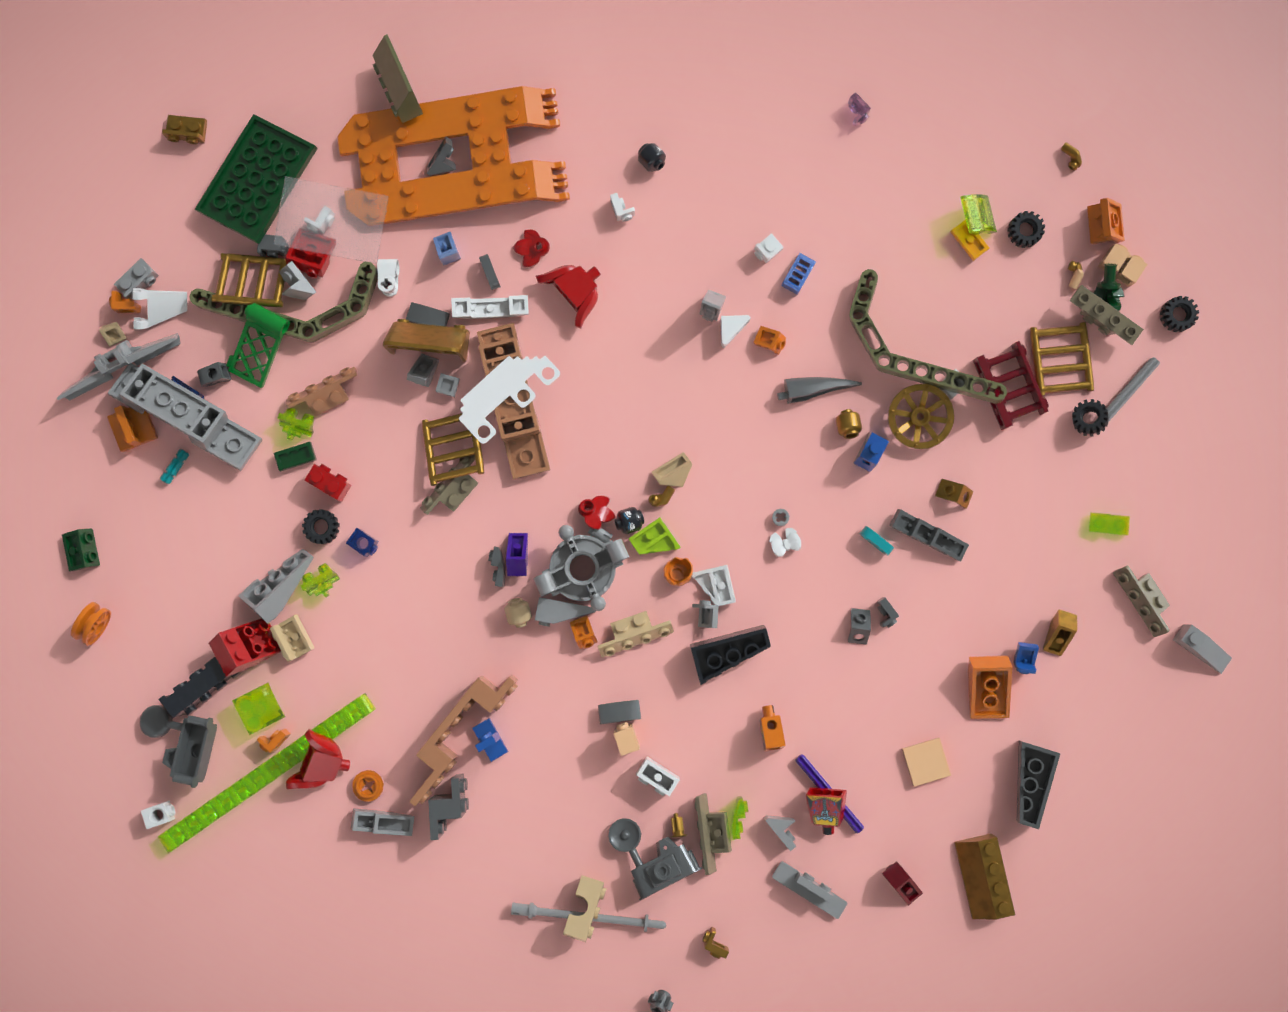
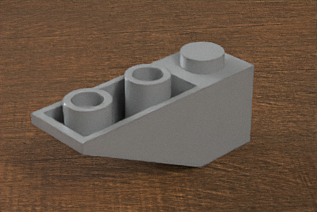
M708 289L701 303L700 315H703L702 318L711 322L713 320L717 321L726 296Z

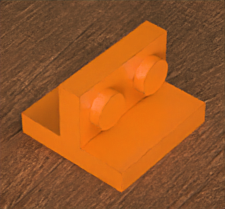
M1109 198L1100 199L1099 204L1087 206L1091 244L1107 241L1117 243L1125 241L1122 206L1120 203Z
M120 405L114 408L116 413L107 416L120 452H125L158 438L151 417L146 411L141 414L130 407L127 408Z

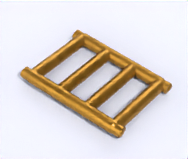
M221 253L222 265L216 293L211 297L212 301L244 305L256 303L260 306L283 307L281 298L285 281L279 272L274 298L264 299L262 295L268 265H279L280 271L287 265L285 258ZM230 261L242 262L235 296L223 295ZM249 263L261 264L254 298L243 297Z
M1086 322L1079 323L1077 326L1038 330L1037 327H1031L1030 335L1035 377L1042 396L1045 393L1082 389L1094 391ZM1080 333L1081 344L1040 348L1039 337ZM1082 352L1083 363L1042 367L1041 356ZM1082 370L1085 372V382L1044 385L1043 374Z
M463 413L432 421L422 420L431 486H436L437 482L473 473H485L481 443L469 430L431 439L430 429L460 422L459 417ZM472 437L473 447L434 457L433 446ZM475 455L476 465L436 475L435 464Z

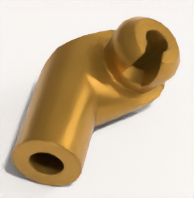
M1064 143L1061 151L1070 156L1071 161L1068 167L1075 171L1082 165L1080 152L1069 143Z
M667 485L663 494H652L649 496L648 501L654 507L667 505L675 489Z

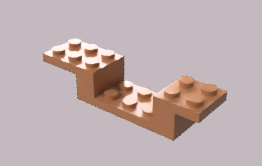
M514 323L477 332L480 355L486 376L508 356L512 359H515L517 356L521 360L523 359ZM523 389L518 392L517 397L521 402H526L530 398V393ZM508 396L494 411L513 479L550 471L533 401L522 408L511 396Z
M513 675L508 677L499 689L484 676L476 679L416 754L419 759L434 771L409 801L412 805L416 806L419 803L423 804L433 793L430 791L431 788L435 789L445 778L443 773H448L457 763L455 758L458 755L442 742L450 735L451 731L449 729L451 726L454 728L462 720L463 716L461 714L463 711H469L477 702L489 713L493 710L497 712L506 702L503 698L506 695L510 696L518 687L515 684L518 681Z

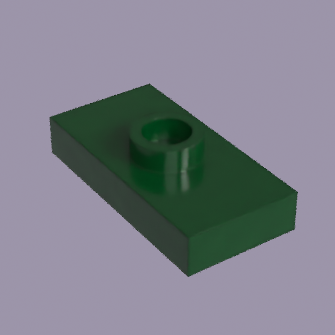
M310 441L274 453L280 472L317 460L312 442Z

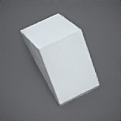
M749 315L721 316V346L723 348L750 322L751 317Z

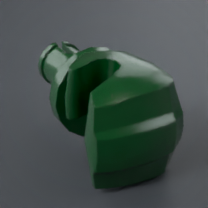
M1106 263L1104 264V279L1097 283L1093 293L1120 311L1121 302L1119 297H1124V292L1121 284L1115 281L1118 264Z

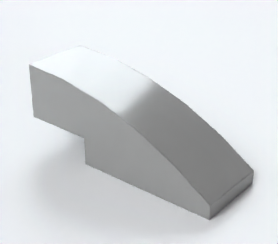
M353 808L351 829L352 831L372 832L373 834L412 836L415 816Z

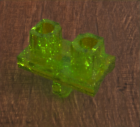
M287 408L284 414L279 413L277 418L280 420L279 425L283 427L282 432L287 433V439L292 441L295 436L301 438L302 434L312 437L314 433V416L306 413L302 420L296 419L298 412L293 408Z
M324 563L318 567L320 575L314 577L311 572L304 574L302 577L303 584L300 586L309 596L313 594L316 597L320 594H323L324 597L330 596L328 590L333 588L334 582L340 580L339 575L328 564Z

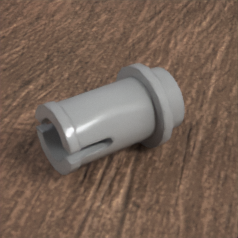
M590 528L588 531L590 536H594L603 543L609 542L613 534L602 528L600 530Z

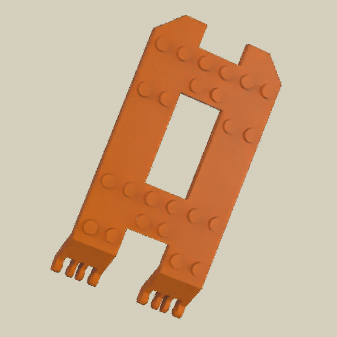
M519 86L419 103L423 114L402 123L399 116L395 117L391 108L354 114L338 135L341 156L358 154L362 188L344 191L346 209L370 227L530 200L554 202L570 200L568 192L555 193V189H565L568 187V182L564 181L567 180V175H553L552 172L565 170V162L529 160L511 163L507 129L521 126L545 129L560 127L559 119H545V116L558 115V109L555 108L558 106L557 101L543 102V98L555 97L556 89ZM445 136L448 138L469 136L473 170L401 182L397 147L444 140Z

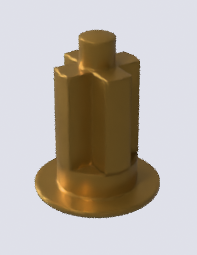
M674 813V818H671L673 836L670 837L681 838L687 836V834H684L682 817H679L678 813Z

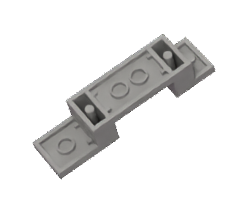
M130 363L108 391L109 396L141 414L146 411L188 435L191 443L239 471H242L263 441L261 437L229 420L226 411L144 364L137 367Z

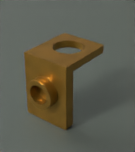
M941 479L935 496L955 502L967 509L974 491L964 484ZM967 492V498L963 502V496Z

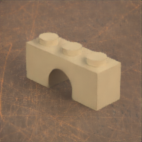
M581 876L576 897L584 899L588 904V909L581 916L569 914L563 932L564 936L585 943L587 938H592L595 927L591 925L593 919L598 918L600 907L597 906L599 900L604 899L607 889L604 888V882Z

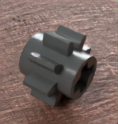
M665 990L655 991L648 1000V1003L651 1004L650 1009L652 1012L671 1011L674 1004L671 1002V995Z

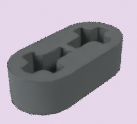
M488 254L479 257L491 289L500 288V283Z

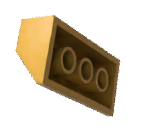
M991 833L955 841V849L972 919L997 920L1016 915L998 838Z

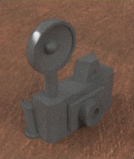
M152 705L146 708L140 717V728L146 736L160 738L166 735L170 729L181 731L177 748L165 749L162 763L171 769L170 777H172V782L191 785L192 788H196L198 782H203L206 776L217 724H213V718L205 719L195 716L184 718L183 723L174 722L164 706Z
M622 818L615 821L609 829L608 837L613 848L621 852H629L636 866L631 873L634 877L633 882L639 893L640 901L703 869L699 867L692 850L687 851L684 844L677 846L669 837L663 838L656 843L658 857L643 864L636 850L642 835L638 824L631 819Z

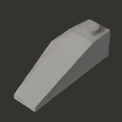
M300 550L285 560L279 569L268 571V576L261 581L259 579L253 581L238 596L259 617L269 624L283 610L314 557L306 550Z

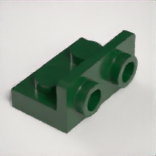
M92 528L77 529L62 534L69 572L100 565Z

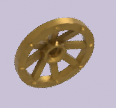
M915 384L904 388L893 398L888 410V424L892 434L899 442L914 449H928L940 444L949 435L954 423V409L950 399L942 390L929 384ZM922 391L919 407L914 403L909 395L910 393ZM929 392L940 399L930 407L925 408ZM903 398H905L910 406L911 412L897 409L898 404ZM942 405L945 406L947 418L930 415ZM918 413H921L923 415V418L921 420L917 419ZM895 415L909 417L910 420L898 428ZM929 421L945 424L939 435L929 425ZM912 425H915L914 438L911 441L904 437L902 433ZM921 426L929 433L932 440L919 442Z

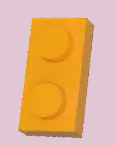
M967 219L950 231L973 261L990 249Z

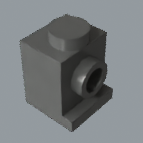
M265 234L260 244H258L257 253L264 257L267 254L269 257L278 258L279 255L285 256L288 253L289 246L282 236Z

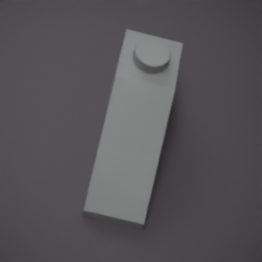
M539 597L535 620L539 621L538 625L550 627V623L555 624L596 611L589 606Z
M1183 624L1173 638V641L1220 674H1222L1232 659L1209 636L1193 625Z

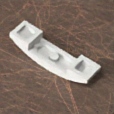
M528 295L471 299L470 297L451 298L452 318L491 319L529 315Z

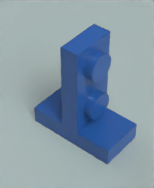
M490 718L472 728L479 741L475 745L478 752L485 750L491 762L509 752Z

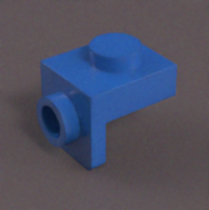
M1018 642L1013 661L1016 671L1022 674H1036L1035 662L1039 650L1038 644Z

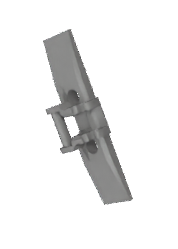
M176 333L136 347H132L130 342L125 340L118 344L115 349L103 355L98 354L94 356L96 360L94 361L95 368L64 390L57 397V400L65 397L70 401L113 379L112 372L132 362L138 366L180 344V336ZM114 357H116V359H117V360H115V361H113V362H109V361H108V360H110V359H112V358H114Z

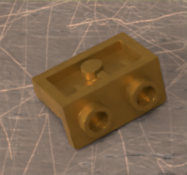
M168 115L166 130L162 129V134L171 142L177 143L179 140H182L189 144L205 143L207 120L205 118Z

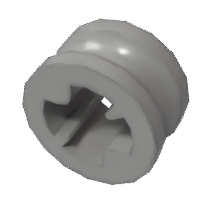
M777 509L773 513L772 520L777 526H785L790 516L787 510ZM784 513L786 521L777 522L776 519L778 517H775L776 514Z

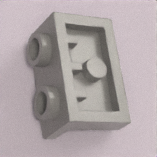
M140 258L114 285L123 293L126 299H133V288L146 289L156 282V278L159 275Z

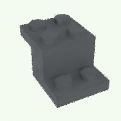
M464 773L456 774L451 778L452 794L434 795L428 800L430 840H439L444 831H447L446 819L462 818L466 811L469 810V799L465 798V790H468V780L464 778Z

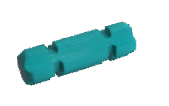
M179 449L176 453L177 457H174L166 468V473L163 472L160 479L164 483L170 484L174 479L173 475L176 476L184 464L183 461H186L189 457V453L185 450Z

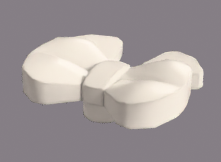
M793 528L785 529L786 539L783 541L777 533L774 532L771 535L769 542L772 545L773 553L777 557L784 556L785 552L790 549L795 551L801 549V539Z

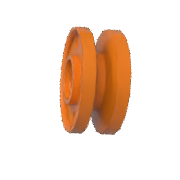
M96 602L89 603L73 623L71 637L76 640L82 638L83 644L87 646L92 645L105 631L111 618V611L107 608L100 610V605Z

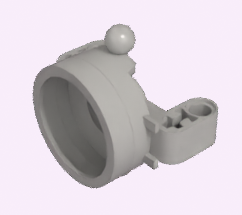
M563 525L558 533L564 541L553 552L550 568L533 578L541 597L550 593L552 596L561 593L565 597L576 601L591 600V608L595 611H602L606 606V601L601 596L611 587L615 578L616 568L622 566V561L630 556L622 539L603 543L592 536H573V528L570 525ZM581 555L590 557L595 564V573L590 579L585 581L576 580L570 573L572 560Z

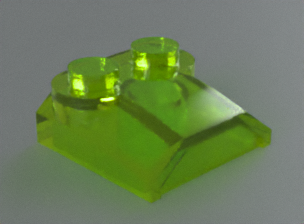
M269 683L232 700L249 736L286 717Z

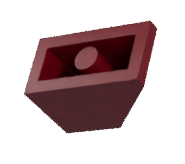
M897 861L889 865L882 873L908 906L923 894Z

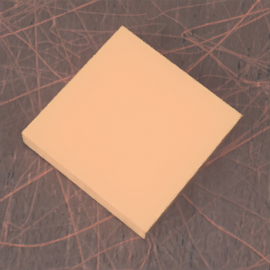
M939 737L902 748L914 787L951 776Z

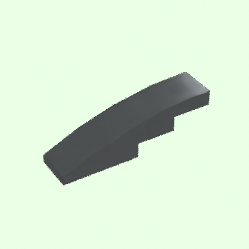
M897 509L889 525L903 534L960 562L969 544L946 531L934 527L901 509Z

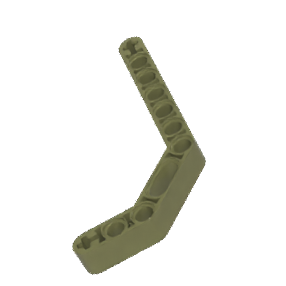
M371 262L360 264L348 300L308 321L274 312L289 320L290 323L295 324L294 329L291 331L287 330L285 335L312 343L364 317L368 311L378 280L377 268ZM370 269H371V270H372V273H368V274L366 275L365 272H366V271H370ZM362 286H366V292L359 294V289ZM199 288L191 291L190 301L197 307L246 323L244 312L248 305L222 303L220 308H216L217 302L211 300L212 295H215V293ZM199 297L206 298L208 300V303L203 300L198 301ZM356 304H361V309L353 312V307ZM240 306L239 313L234 314V308ZM338 313H344L342 320L322 328V323ZM312 328V335L306 337V330Z
M872 269L862 272L850 309L849 319L878 371L994 404L1001 403L1004 400L1007 389L1001 383L890 353L868 314L876 291L878 275ZM871 277L872 280L869 283V288H867L866 280ZM865 294L869 299L867 301H860L859 296ZM860 312L863 314V317L855 319L853 314ZM869 328L872 330L880 344L878 349H872L862 334L864 329ZM886 358L889 360V364L882 366L879 364V360ZM904 363L908 366V369L900 371L897 366ZM923 368L927 374L925 376H918L916 370ZM943 374L945 380L939 382L935 379V375ZM961 379L964 381V385L957 387L954 384V380ZM980 384L983 387V391H974L973 385ZM990 387L989 393L986 395L987 388ZM996 390H999V394H1001L998 397H995L994 392Z

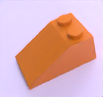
M1008 656L969 657L970 719L1010 718L1013 667Z

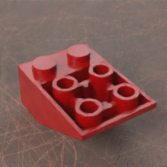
M261 618L220 632L208 643L226 677L244 671L281 652L277 641L272 636L270 630L272 626L270 623L267 624Z

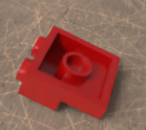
M300 228L285 257L286 264L292 261L299 271L306 272L309 277L317 278L319 276L323 278L330 264L329 258L336 246V239Z

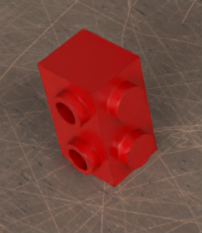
M322 463L320 466L314 464L304 481L334 499L343 501L352 486L346 482L348 479L339 473L336 476L330 473L331 468Z

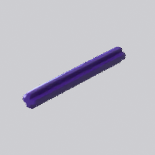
M803 754L795 759L797 764L818 788L832 789ZM845 804L843 818L858 834L864 829V826Z

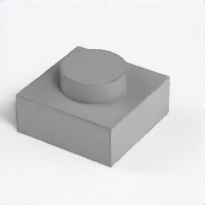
M441 373L436 392L455 397L460 379Z

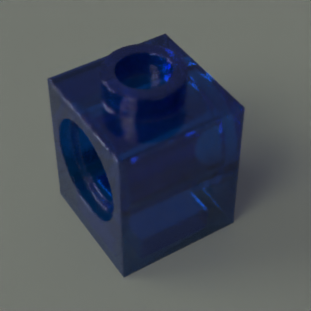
M356 528L346 544L364 557H368L377 551L379 541L361 528ZM363 538L368 540V546L365 549L360 547V541Z

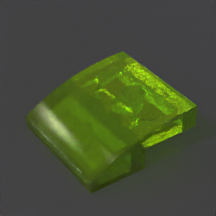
M971 194L960 196L970 234H992L997 232L988 195Z

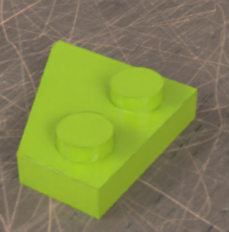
M660 517L629 538V541L639 555L681 548Z

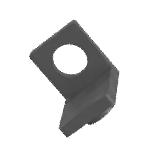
M851 608V630L848 643L867 645L871 632L870 610ZM856 634H862L864 635V638L856 639L853 636Z

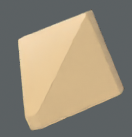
M117 322L101 326L99 329L109 347L127 339Z

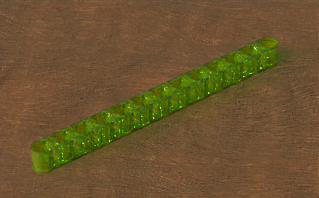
M364 693L314 727L312 731L333 740L376 708L367 694ZM305 735L159 835L157 838L167 853L175 850L304 760L310 744Z

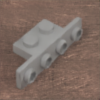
M784 861L780 862L772 875L773 879L836 919H839L848 904L847 901L831 892L829 886L824 883L818 884L814 881L815 878L807 872L803 874Z

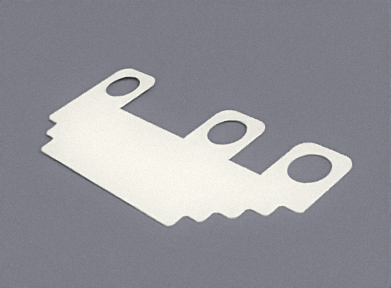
M508 356L461 399L464 406L460 408L463 414L459 417V420L480 443L485 444L496 434L495 428L485 418L508 396H511L520 407H526L535 399L536 395L525 381L535 373L545 385H550L560 376V371L546 356H543L541 359L537 356L533 359L526 356L522 360L518 356L515 359ZM550 367L554 370V377L547 380L542 376L544 368ZM524 389L530 393L528 401L521 402L518 399L517 394L520 390ZM483 425L488 426L490 429V435L486 438L478 435V429Z

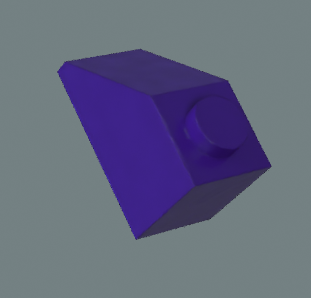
M509 533L506 554L507 576H527L528 533Z

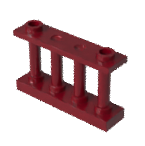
M1020 341L1011 345L1012 351L991 359L981 355L973 360L980 378L1003 383L1023 375L1026 380L1027 386L1007 393L1001 403H990L1001 430L1013 426V419L1038 410L1039 414L1042 415L1049 412L1048 402L1042 396L1026 358V348L1023 344L1021 345ZM1016 357L1020 368L997 377L992 375L990 370L992 366ZM990 387L987 388L986 395H988ZM996 390V391L994 392V393H995V397H998L999 395H1001V394H999V390ZM1031 393L1035 403L1013 412L1007 411L1005 407L1007 401Z

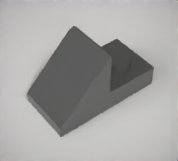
M445 136L427 165L426 169L429 176L456 170V164L448 159L454 150L450 138Z

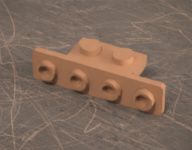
M346 367L335 376H327L317 385L311 384L300 393H292L286 399L287 408L289 409L306 401L313 415L317 416L348 401L349 397L341 383L357 376L356 368Z

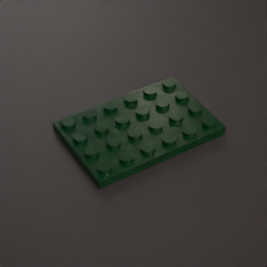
M253 114L195 210L260 244L318 148L314 144Z

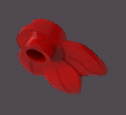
M528 229L524 231L525 239L517 241L513 246V250L516 253L524 256L523 267L535 266L540 258L545 256L550 249L548 240L540 237L537 231ZM542 243V248L538 250V245Z
M596 496L592 500L585 499L579 504L578 512L582 517H585V523L590 528L600 530L601 522L607 523L615 519L614 512L607 507L610 501L609 497Z

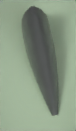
M828 377L784 379L785 392L777 393L778 400L787 399V404L802 402L832 391L860 386L862 382Z

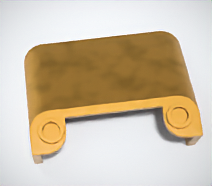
M397 319V322H393L383 341V347L391 354H395L396 349L458 355L462 361L467 362L470 332L465 329L464 325L446 327L409 323V320Z

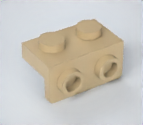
M293 615L270 628L272 636L277 641L281 653L287 662L295 660L315 649L298 615Z

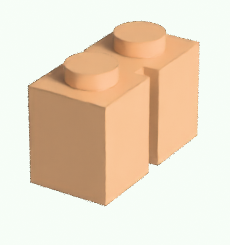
M1114 244L1109 248L1098 267L1104 270V264L1106 263L1118 264L1116 279L1130 287L1137 282L1148 264L1144 262L1142 257L1138 255L1132 256L1125 246Z
M628 722L617 725L613 734L621 756L639 750L640 744L633 724L628 725Z

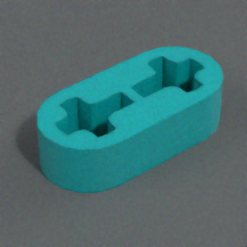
M867 526L859 533L887 556L894 549L890 543Z

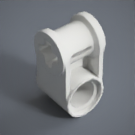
M378 259L377 262L378 288L387 297H392L398 292V276L400 271L398 259Z

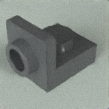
M882 597L877 601L879 604L877 608L883 616L887 615L888 618L882 621L880 626L890 628L897 622L896 618L899 615L886 597Z

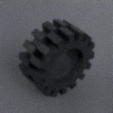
M1024 211L1012 219L1007 232H1010L1008 237H1012L1011 242H1016L1015 246L1019 247L1022 245L1021 248L1026 246L1029 248L1041 240L1045 233L1043 230L1045 224L1042 225L1044 220L1043 218H1038L1039 214L1034 215L1033 211L1030 213ZM1022 223H1029L1033 228L1032 235H1022L1019 229Z
M1178 296L1167 301L1161 309L1163 310L1160 312V315H1163L1160 320L1165 322L1162 325L1164 327L1168 326L1167 330H1173V332H1183L1197 323L1195 321L1199 318V316H1196L1199 314V310L1195 309L1198 307L1197 304H1192L1194 302L1193 299L1188 300L1189 297L1187 296L1183 298ZM1176 307L1184 309L1186 317L1183 321H1178L1174 318L1173 310Z
M1086 399L1083 404L1079 402L1078 407L1075 406L1074 412H1072L1075 430L1077 429L1080 434L1083 432V436L1090 434V437H1093L1094 433L1099 435L1100 431L1104 432L1105 426H1108L1109 421L1106 406L1104 404L1101 405V401L1097 400V402H1094V399H1091V402H1088ZM1088 412H1094L1098 415V420L1095 423L1087 424L1083 421V416Z
M323 509L313 510L312 513L309 512L307 514V518H304L305 522L302 524L304 530L302 531L311 542L326 544L332 542V539L337 537L336 534L339 533L338 527H340V523L337 522L338 518L333 513ZM320 519L325 520L328 524V529L324 534H318L314 530V524Z

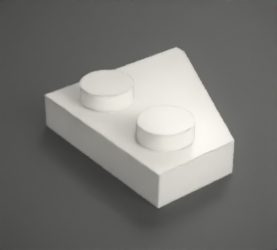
M728 565L693 572L692 577L695 578L715 605L722 606L736 602Z

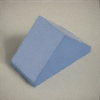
M451 231L433 238L438 257L443 266L461 259Z

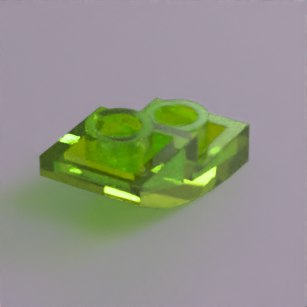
M1090 512L1089 532L1128 536L1130 516Z
M742 796L737 797L732 812L731 833L733 840L741 839L740 833H743L742 821H738V819L746 818L745 813L748 812L747 800L743 801Z

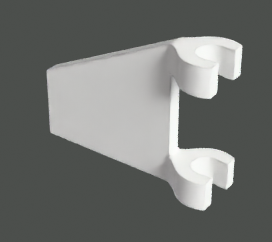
M133 288V300L147 299L148 319L134 317V329L149 328L187 311V292Z

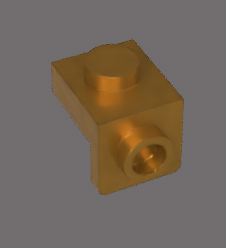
M711 927L710 931L707 930L702 940V942H705L704 949L710 951V955L720 959L723 957L726 959L729 954V948L713 940L716 928Z

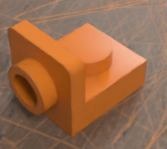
M112 291L109 297V305L112 310L117 313H141V305L134 302L133 299H122L121 293Z
M760 326L753 343L756 346L772 350L775 354L779 355L786 345V337L780 331Z
M588 616L569 622L580 649L590 648L598 642Z
M287 729L276 730L270 736L271 741L265 736H260L257 741L260 743L259 747L262 750L272 753L284 743L291 733Z

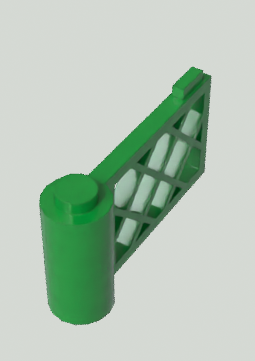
M253 303L245 309L246 323L235 353L229 356L226 366L229 367V372L263 388L281 340L289 328L290 321ZM250 327L256 329L259 337L251 339L249 334ZM270 336L276 339L273 347L268 348L264 337ZM260 339L264 350L257 352L252 341ZM248 343L252 354L245 356L242 348L244 344ZM265 352L268 361L262 365L258 354ZM254 356L257 367L250 369L246 358ZM237 361H243L246 371L241 372L235 369ZM259 369L262 376L260 381L254 378L253 370Z

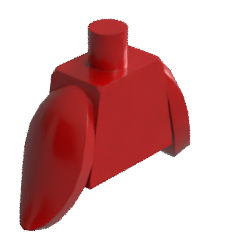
M564 265L547 273L536 275L537 282L540 284L554 283L556 289L577 312L575 326L581 329L585 319L593 310L598 300L597 284L594 280L601 275L599 270L593 266L586 272L581 266Z
M308 729L304 735L310 744L300 767V772L293 774L287 779L286 789L313 788L327 781H333L338 770H349L350 760L343 759L340 747L334 740Z

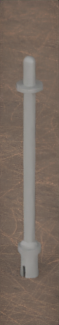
M513 902L511 908V915L528 916V919H532L536 915L568 919L569 914L581 916L585 913L540 908L531 902L530 904ZM599 914L597 919H593V922L644 927V932H647V927L664 929L667 926L664 921L648 919V914L645 915V919Z

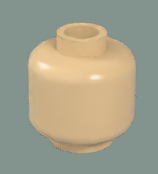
M522 598L509 600L504 608L507 622L510 625H515L516 628L526 626L532 617L529 603Z

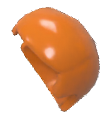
M675 557L667 562L664 567V578L669 584L674 586L687 584L693 576V565L688 558Z

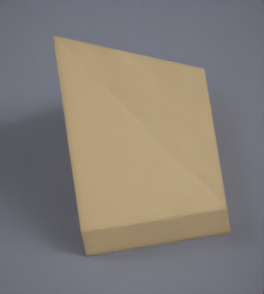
M683 452L653 470L652 474L660 485L683 487L693 464Z

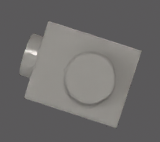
M699 600V604H692L693 608H699L698 627L717 628L719 605H711V601Z

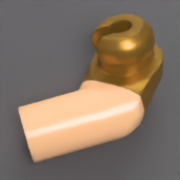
M1071 261L1068 265V270L1073 271V277L1068 286L1077 289L1084 273L1081 263Z

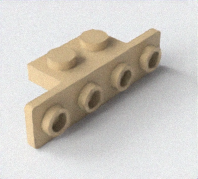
M647 611L610 623L615 640L600 644L597 647L601 657H609L619 651L630 650L639 644H647L659 637H667L674 630L670 620L652 626Z

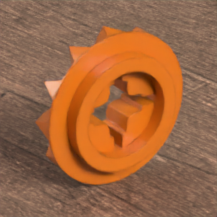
M365 770L357 774L352 784L355 796L366 802L377 799L383 792L384 786L382 777L371 770ZM365 781L368 783L375 781L371 786L372 790L366 789L362 791L366 785Z

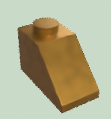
M1058 609L1050 623L1043 651L1058 656L1063 655L1077 632L1076 614Z

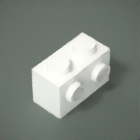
M648 756L636 772L640 782L645 785L651 784L655 787L654 790L662 796L666 794L670 797L680 781L679 776Z

